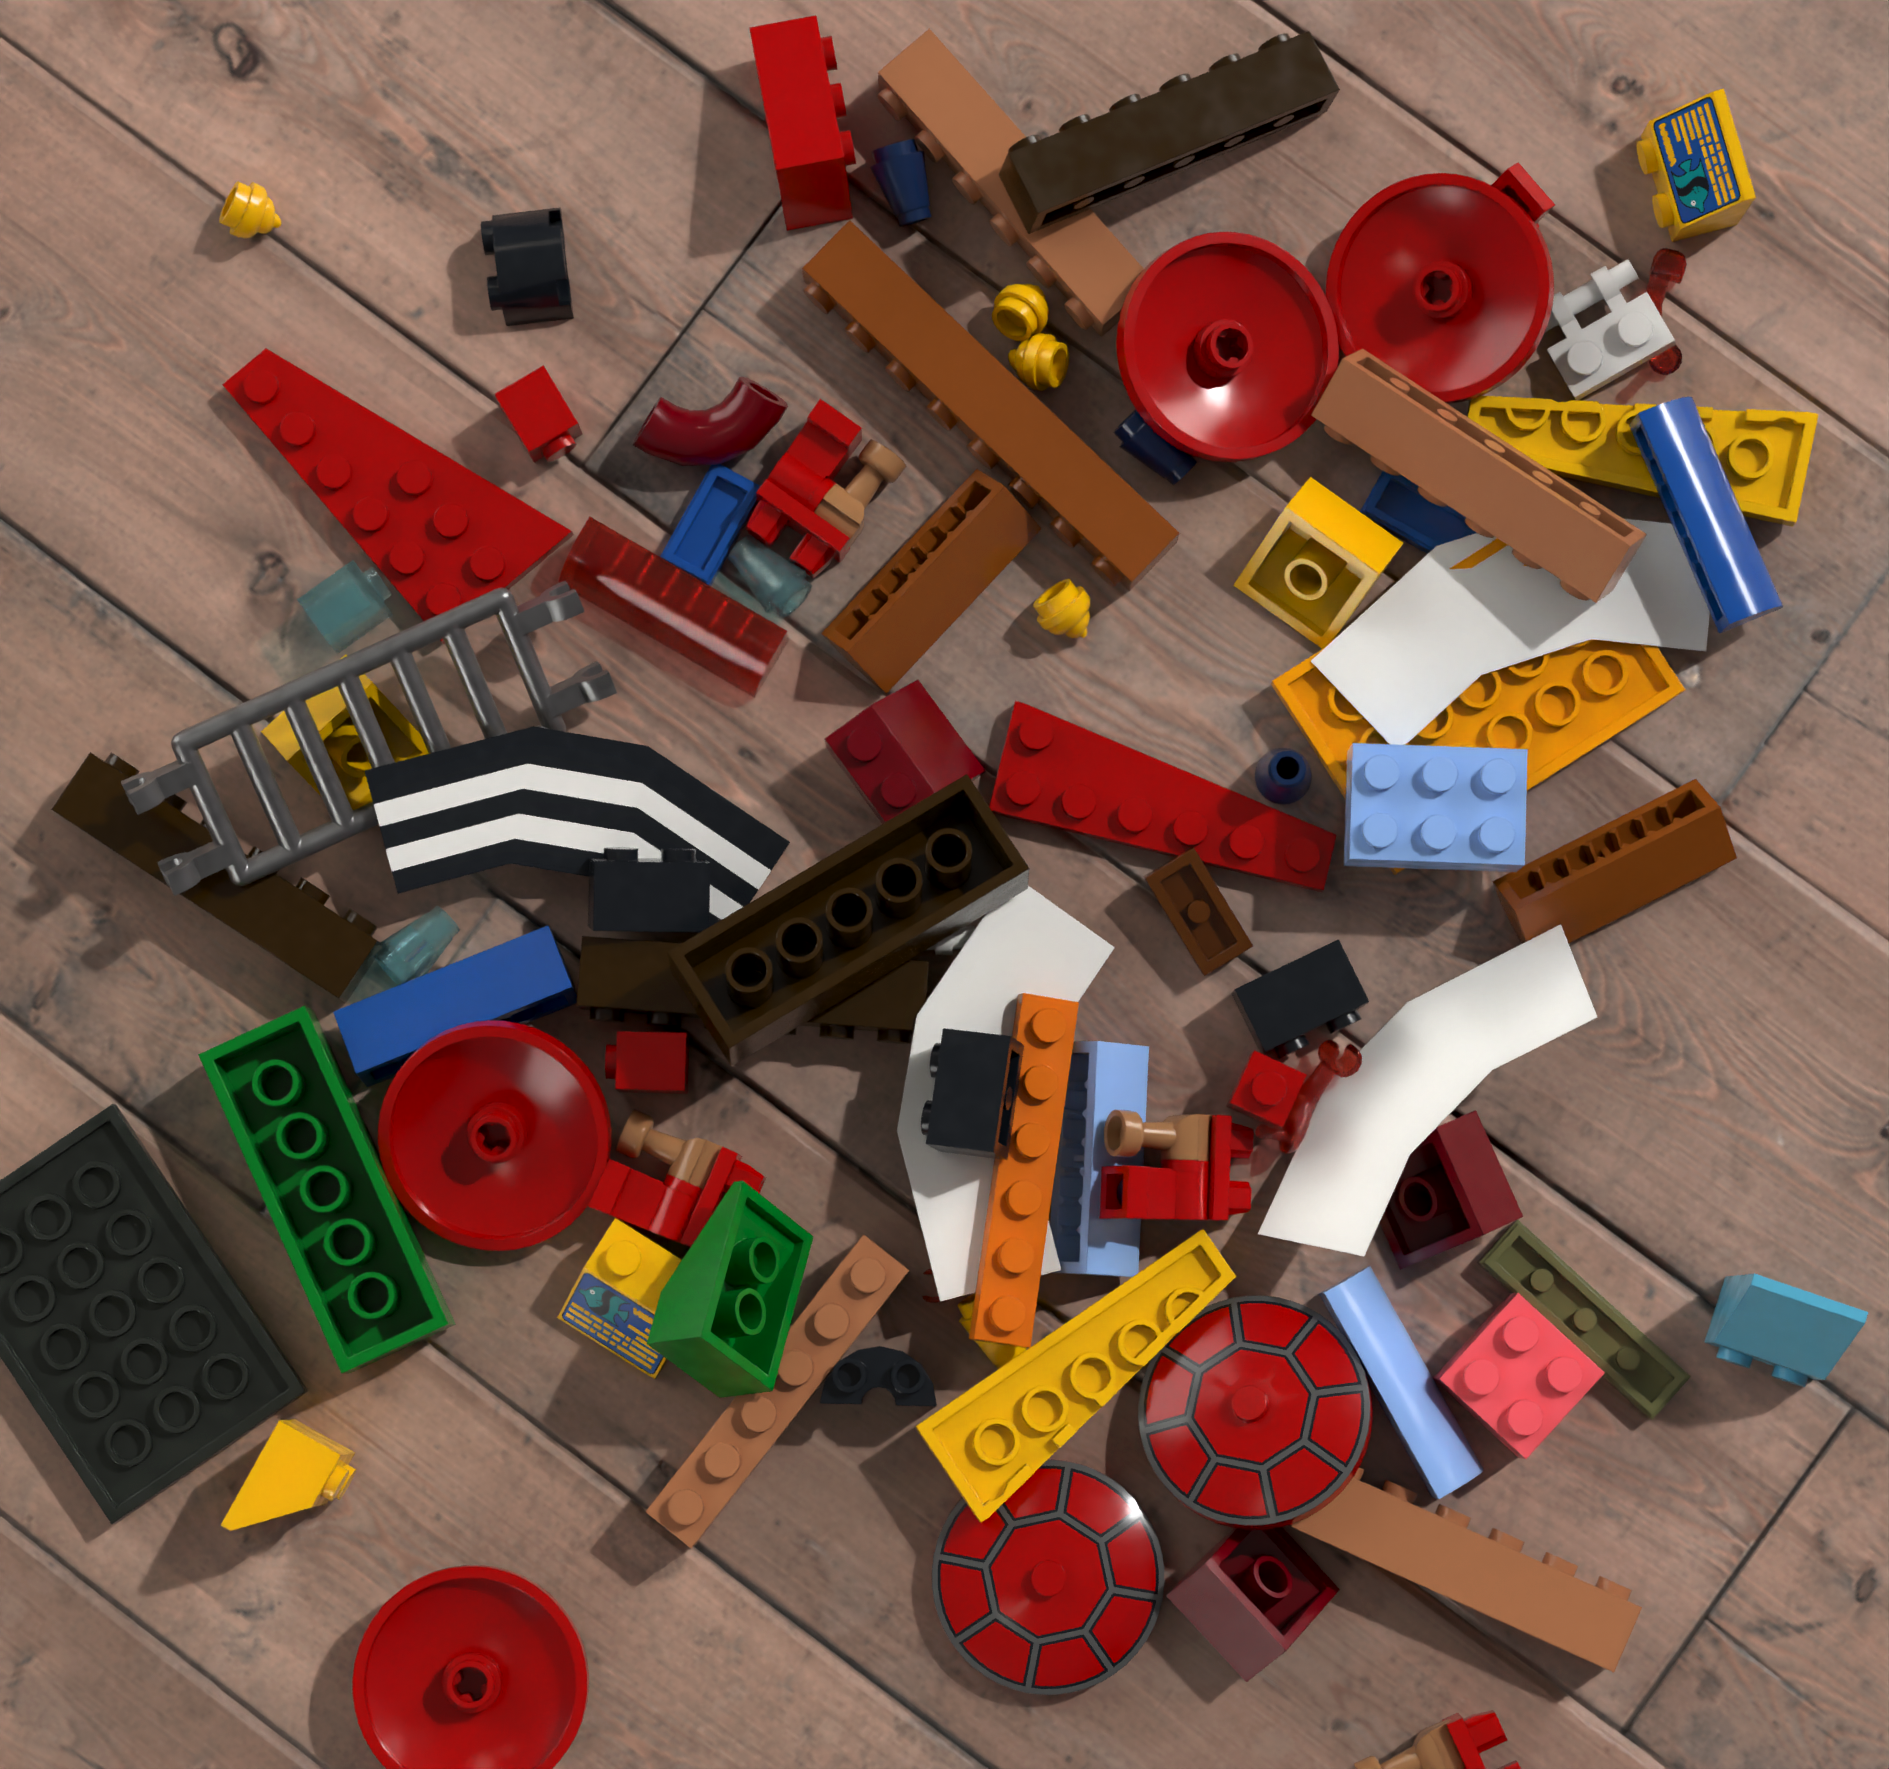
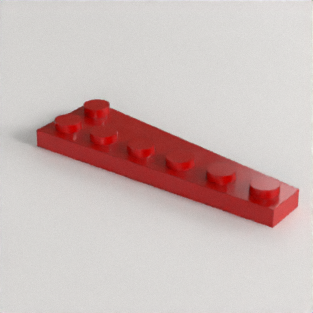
M1018 701L1014 703L989 806L993 814L1176 857L1194 847L1205 865L1318 892L1324 891L1336 834L1028 704Z

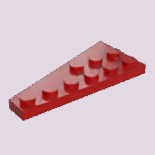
M266 348L222 384L423 621L494 589L507 588L509 590L574 535L570 529ZM440 639V641L443 644H445L444 639Z

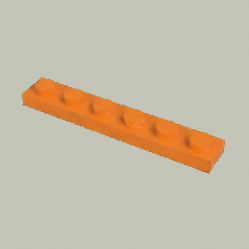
M1021 993L1017 997L1012 1037L1024 1044L1008 1160L994 1159L969 1334L970 1340L1031 1348L1079 1002L1028 993Z

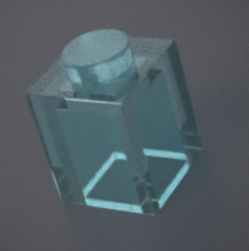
M354 560L297 599L337 654L393 615L384 603V600L393 595L373 567L363 573Z

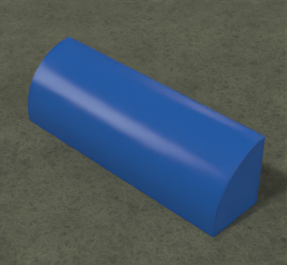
M1690 396L1678 398L1639 412L1629 424V427L1719 634L1783 608L1693 398Z
M547 925L333 1011L354 1070L366 1087H370L395 1077L412 1053L429 1039L445 1030L466 1023L487 1020L508 1021L524 1025L576 1004L577 990L553 933Z

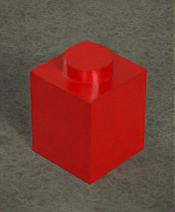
M544 365L494 394L534 463L545 457L547 462H552L576 447L577 444L574 439L581 436L582 431Z
M617 1031L616 1045H606L605 1077L606 1079H615V1089L618 1092L688 1094L690 1037L687 1033Z
M1254 1050L1249 1055L1226 1107L1279 1131L1287 1120L1307 1074Z

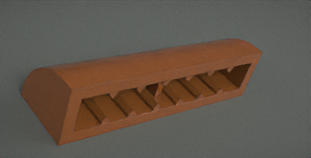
M976 469L821 634L860 673L887 694L1042 528L1004 485Z
M1694 779L1524 865L1519 871L1510 872L1492 882L1502 907L1522 944L1560 924L1569 944L1737 859L1721 807L1698 780Z

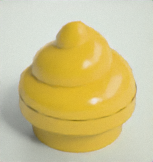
M237 181L226 198L219 223L230 227V234L246 239L253 237L257 232L266 234L273 228H279L281 226V219L275 213L274 203L267 196L263 186L254 182L247 186Z
M1012 284L1006 286L994 300L992 320L996 328L1003 335L1015 341H1025L1035 334L1041 333L1047 324L1049 314L1044 292L1039 286L1032 284Z
M1037 333L1030 340L1027 339L1021 342L1017 349L1010 350L1008 360L1023 383L1027 384L1031 389L1043 391L1048 387L1057 388L1063 382L1069 364V351L1067 345L1057 342L1055 336Z
M1064 579L1048 588L1036 599L1033 607L1039 613L1037 622L1043 629L1049 630L1054 635L1065 633L1069 638H1085L1087 636V626L1090 620L1088 610L1091 600L1082 586L1075 587L1070 579Z

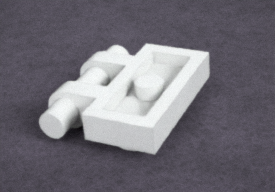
M1628 259L1610 270L1604 266L1591 273L1592 280L1564 296L1561 292L1554 295L1550 320L1545 332L1559 325L1566 338L1548 348L1547 351L1575 400L1582 399L1676 345L1675 339L1647 292L1626 303L1620 289L1639 279ZM1604 299L1611 313L1581 329L1574 315Z

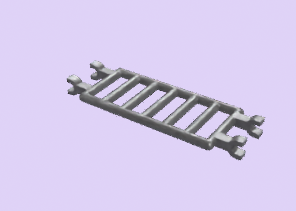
M562 581L546 589L540 596L517 606L510 590L507 588L494 589L175 734L172 738L171 746L177 758L176 761L152 772L140 773L121 781L126 795L138 815L159 805L165 798L187 788H190L213 841L190 852L175 854L157 862L174 896L192 888L201 879L223 869H226L230 880L235 885L244 886L379 824L373 802L352 810L307 706L306 700L338 687L372 768L395 763L359 679V676L391 662L428 753L449 749L451 746L412 655V652L440 639H444L484 738L487 739L506 734L507 731L465 632V628L493 615L497 616L541 724L536 727L566 732V725L561 714L584 703L599 701L617 693L610 673L607 670L603 671L600 663L597 661L580 669L571 678L550 687L528 633L552 622L567 620L585 612L575 589L570 590L568 583ZM281 711H285L331 818V821L301 835L298 832L252 726ZM228 735H231L279 844L248 859L243 852L198 750Z

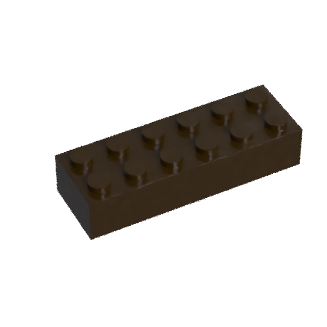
M966 774L668 951L670 970L732 1067L1028 889L1030 868Z

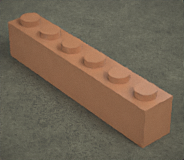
M929 28L878 71V84L882 90L877 95L878 99L897 121H900L905 116L919 132L914 136L917 144L933 162L937 163L942 158L955 172L956 175L952 178V182L963 197L973 205L979 200L993 215L989 223L997 235L1010 247L1017 242L1031 259L1026 264L1036 279L1046 288L1054 284L1068 299L1064 304V308L1077 325L1085 331L1092 326L1102 337L1118 323L1125 298L1132 284L1144 268L1091 209L1028 234L999 177V172L1009 153V148L1021 139L1026 138V136Z
M1364 349L1358 350L1342 359L1311 416L1325 424V432L1333 439L1347 445H1357L1372 455L1370 459L1376 467L1391 475L1398 476L1401 474L1418 485L1417 490L1423 498L1438 506L1445 507L1448 505L1466 517L1464 521L1473 531L1485 537H1497L1513 548L1512 554L1520 562L1531 568H1544L1561 580L1560 585L1567 593L1585 601L1591 599L1597 603L1612 592L1647 535Z
M863 1234L789 1328L773 1391L736 1396L645 1512L688 1547L693 1548L829 1376L837 1362L843 1358L902 1283L910 1270Z
M1361 1468L1357 1470L1346 1488L1327 1506L1306 1519L1288 1525L1612 1672H1615L1642 1607L1628 1601L1632 1590L1599 1576L1595 1586L1575 1578L1577 1565L1548 1552L1545 1553L1542 1562L1520 1553L1525 1542L1492 1528L1489 1537H1484L1467 1529L1471 1518L1439 1504L1435 1514L1413 1505L1418 1494L1402 1486L1385 1480L1380 1490L1360 1481L1364 1469Z

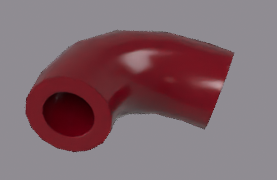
M741 376L724 400L707 410L690 411L660 397L648 414L632 445L647 454L681 466L722 464L754 449L781 420L788 405L782 398L766 387Z

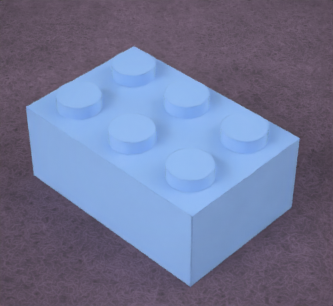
M1352 743L1347 751L1344 866L1497 872L1519 871L1525 865L1528 749Z

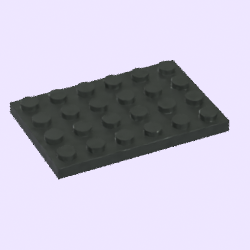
M111 1104L0 1180V1357L111 1524H116L308 1392V1389L117 1105Z

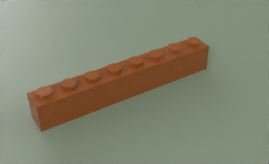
M850 220L802 268L804 282L808 285L803 292L810 301L825 314L834 309L848 323L844 331L851 340L866 353L875 348L889 362L885 370L891 378L907 392H910L915 386L930 401L926 409L932 417L948 431L956 425L971 440L967 448L972 455L989 470L997 464L1012 479L1008 487L1013 494L1030 509H1033L1038 503L1053 518L1049 526L1054 533L1071 548L1080 543L1095 558L1090 563L1091 567L1109 585L1115 587L1121 582L1131 591L1177 543L1179 532Z

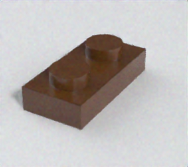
M1194 847L1143 876L1204 976L1253 947V944Z

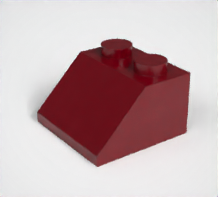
M919 680L873 703L824 739L828 751L882 824L967 774L973 782L986 772Z
M1476 1110L1438 1126L1410 1154L1380 1221L1382 1230L1400 1270L1483 1236L1523 1217Z
M1282 1527L1264 1530L1233 1528L1189 1570L1166 1596L1233 1669L1248 1682L1288 1650L1340 1589Z

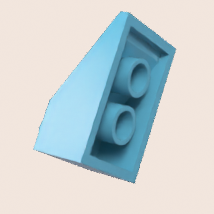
M1755 1273L1726 1276L1704 1342L1719 1347L1716 1358L1745 1368H1750L1752 1359L1774 1366L1772 1377L1805 1387L1808 1378L1813 1380H1825L1864 1326L1868 1312Z

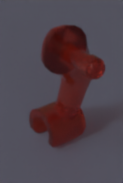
M1662 248L1654 255L1649 273L1650 278L1645 293L1649 294L1661 317L1662 304L1669 282L1680 284L1687 265L1685 255L1682 252L1669 248ZM1674 345L1648 360L1654 372L1668 375L1674 373L1680 367L1682 353L1677 345Z
M1331 1039L1324 1041L1318 1050L1320 1063L1302 1085L1283 1128L1276 1129L1261 1124L1256 1127L1255 1135L1260 1139L1267 1138L1279 1141V1149L1284 1154L1295 1152L1303 1142L1313 1111L1335 1075L1349 1077L1359 1070L1362 1064L1360 1051L1354 1045L1348 1044L1342 1057L1336 1060L1340 1053L1338 1044Z

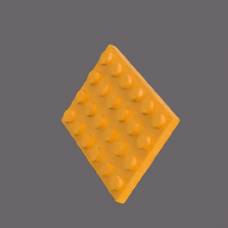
M1497 538L1450 569H1471L1506 547L1507 544ZM1591 639L1481 675L1406 745L1528 749L1527 791H1529L1677 697L1686 689L1657 646ZM1321 649L1272 680L1271 686L1346 800L1347 751L1352 743H1389L1311 662L1323 650ZM1406 868L1390 869L1394 875H1397Z

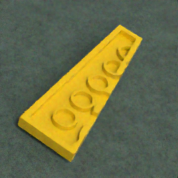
M1479 396L1470 399L1466 415L1468 418L1557 476L1660 498L1629 427V424L1639 412L1652 408L1656 404L1635 403L1631 406L1599 404V401L1570 400L1567 402H1557L1552 399ZM1697 407L1743 515L1793 527L1797 522L1819 414L1756 409L1729 411L1713 410V407Z
M1204 1229L1191 1236L1034 1344L1031 1348L915 1426L980 1523L989 1518L1040 1466L1061 1448L1236 1277Z

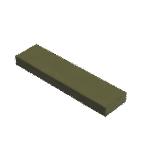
M1515 1220L1477 1262L1510 1293H1519L1603 1370L1605 1373L1602 1377L1649 1420H1653L1691 1377L1519 1220Z

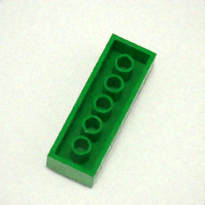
M304 1005L198 1054L341 1374L355 1372L456 1325L403 1206L387 1180L379 1153L314 1010Z

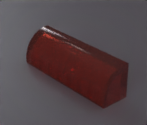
M590 516L575 540L559 577V583L566 581L570 590L575 589L578 596L754 698L789 641L787 630Z

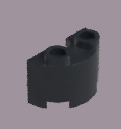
M561 208L492 215L491 221L481 222L485 256L495 255L497 276L487 277L491 311L503 310L506 326L573 319Z
M882 1346L856 1350L837 1362L824 1382L820 1400L821 1404H862L863 1397L869 1390L880 1387L891 1392L895 1398L896 1405L937 1406L933 1382L923 1366L903 1351Z

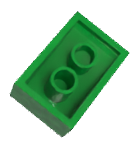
M743 1180L733 1182L661 1291L647 1344L719 1398L773 1391L813 1236Z

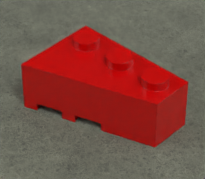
M816 15L749 27L786 230L853 219L846 166L856 164L850 130L839 132L837 118L847 117L841 83L830 84L827 72L837 70L832 36L820 37Z

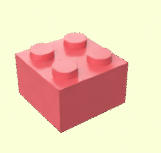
M1511 1293L1433 1379L1516 1457L1527 1459L1605 1372L1519 1293Z

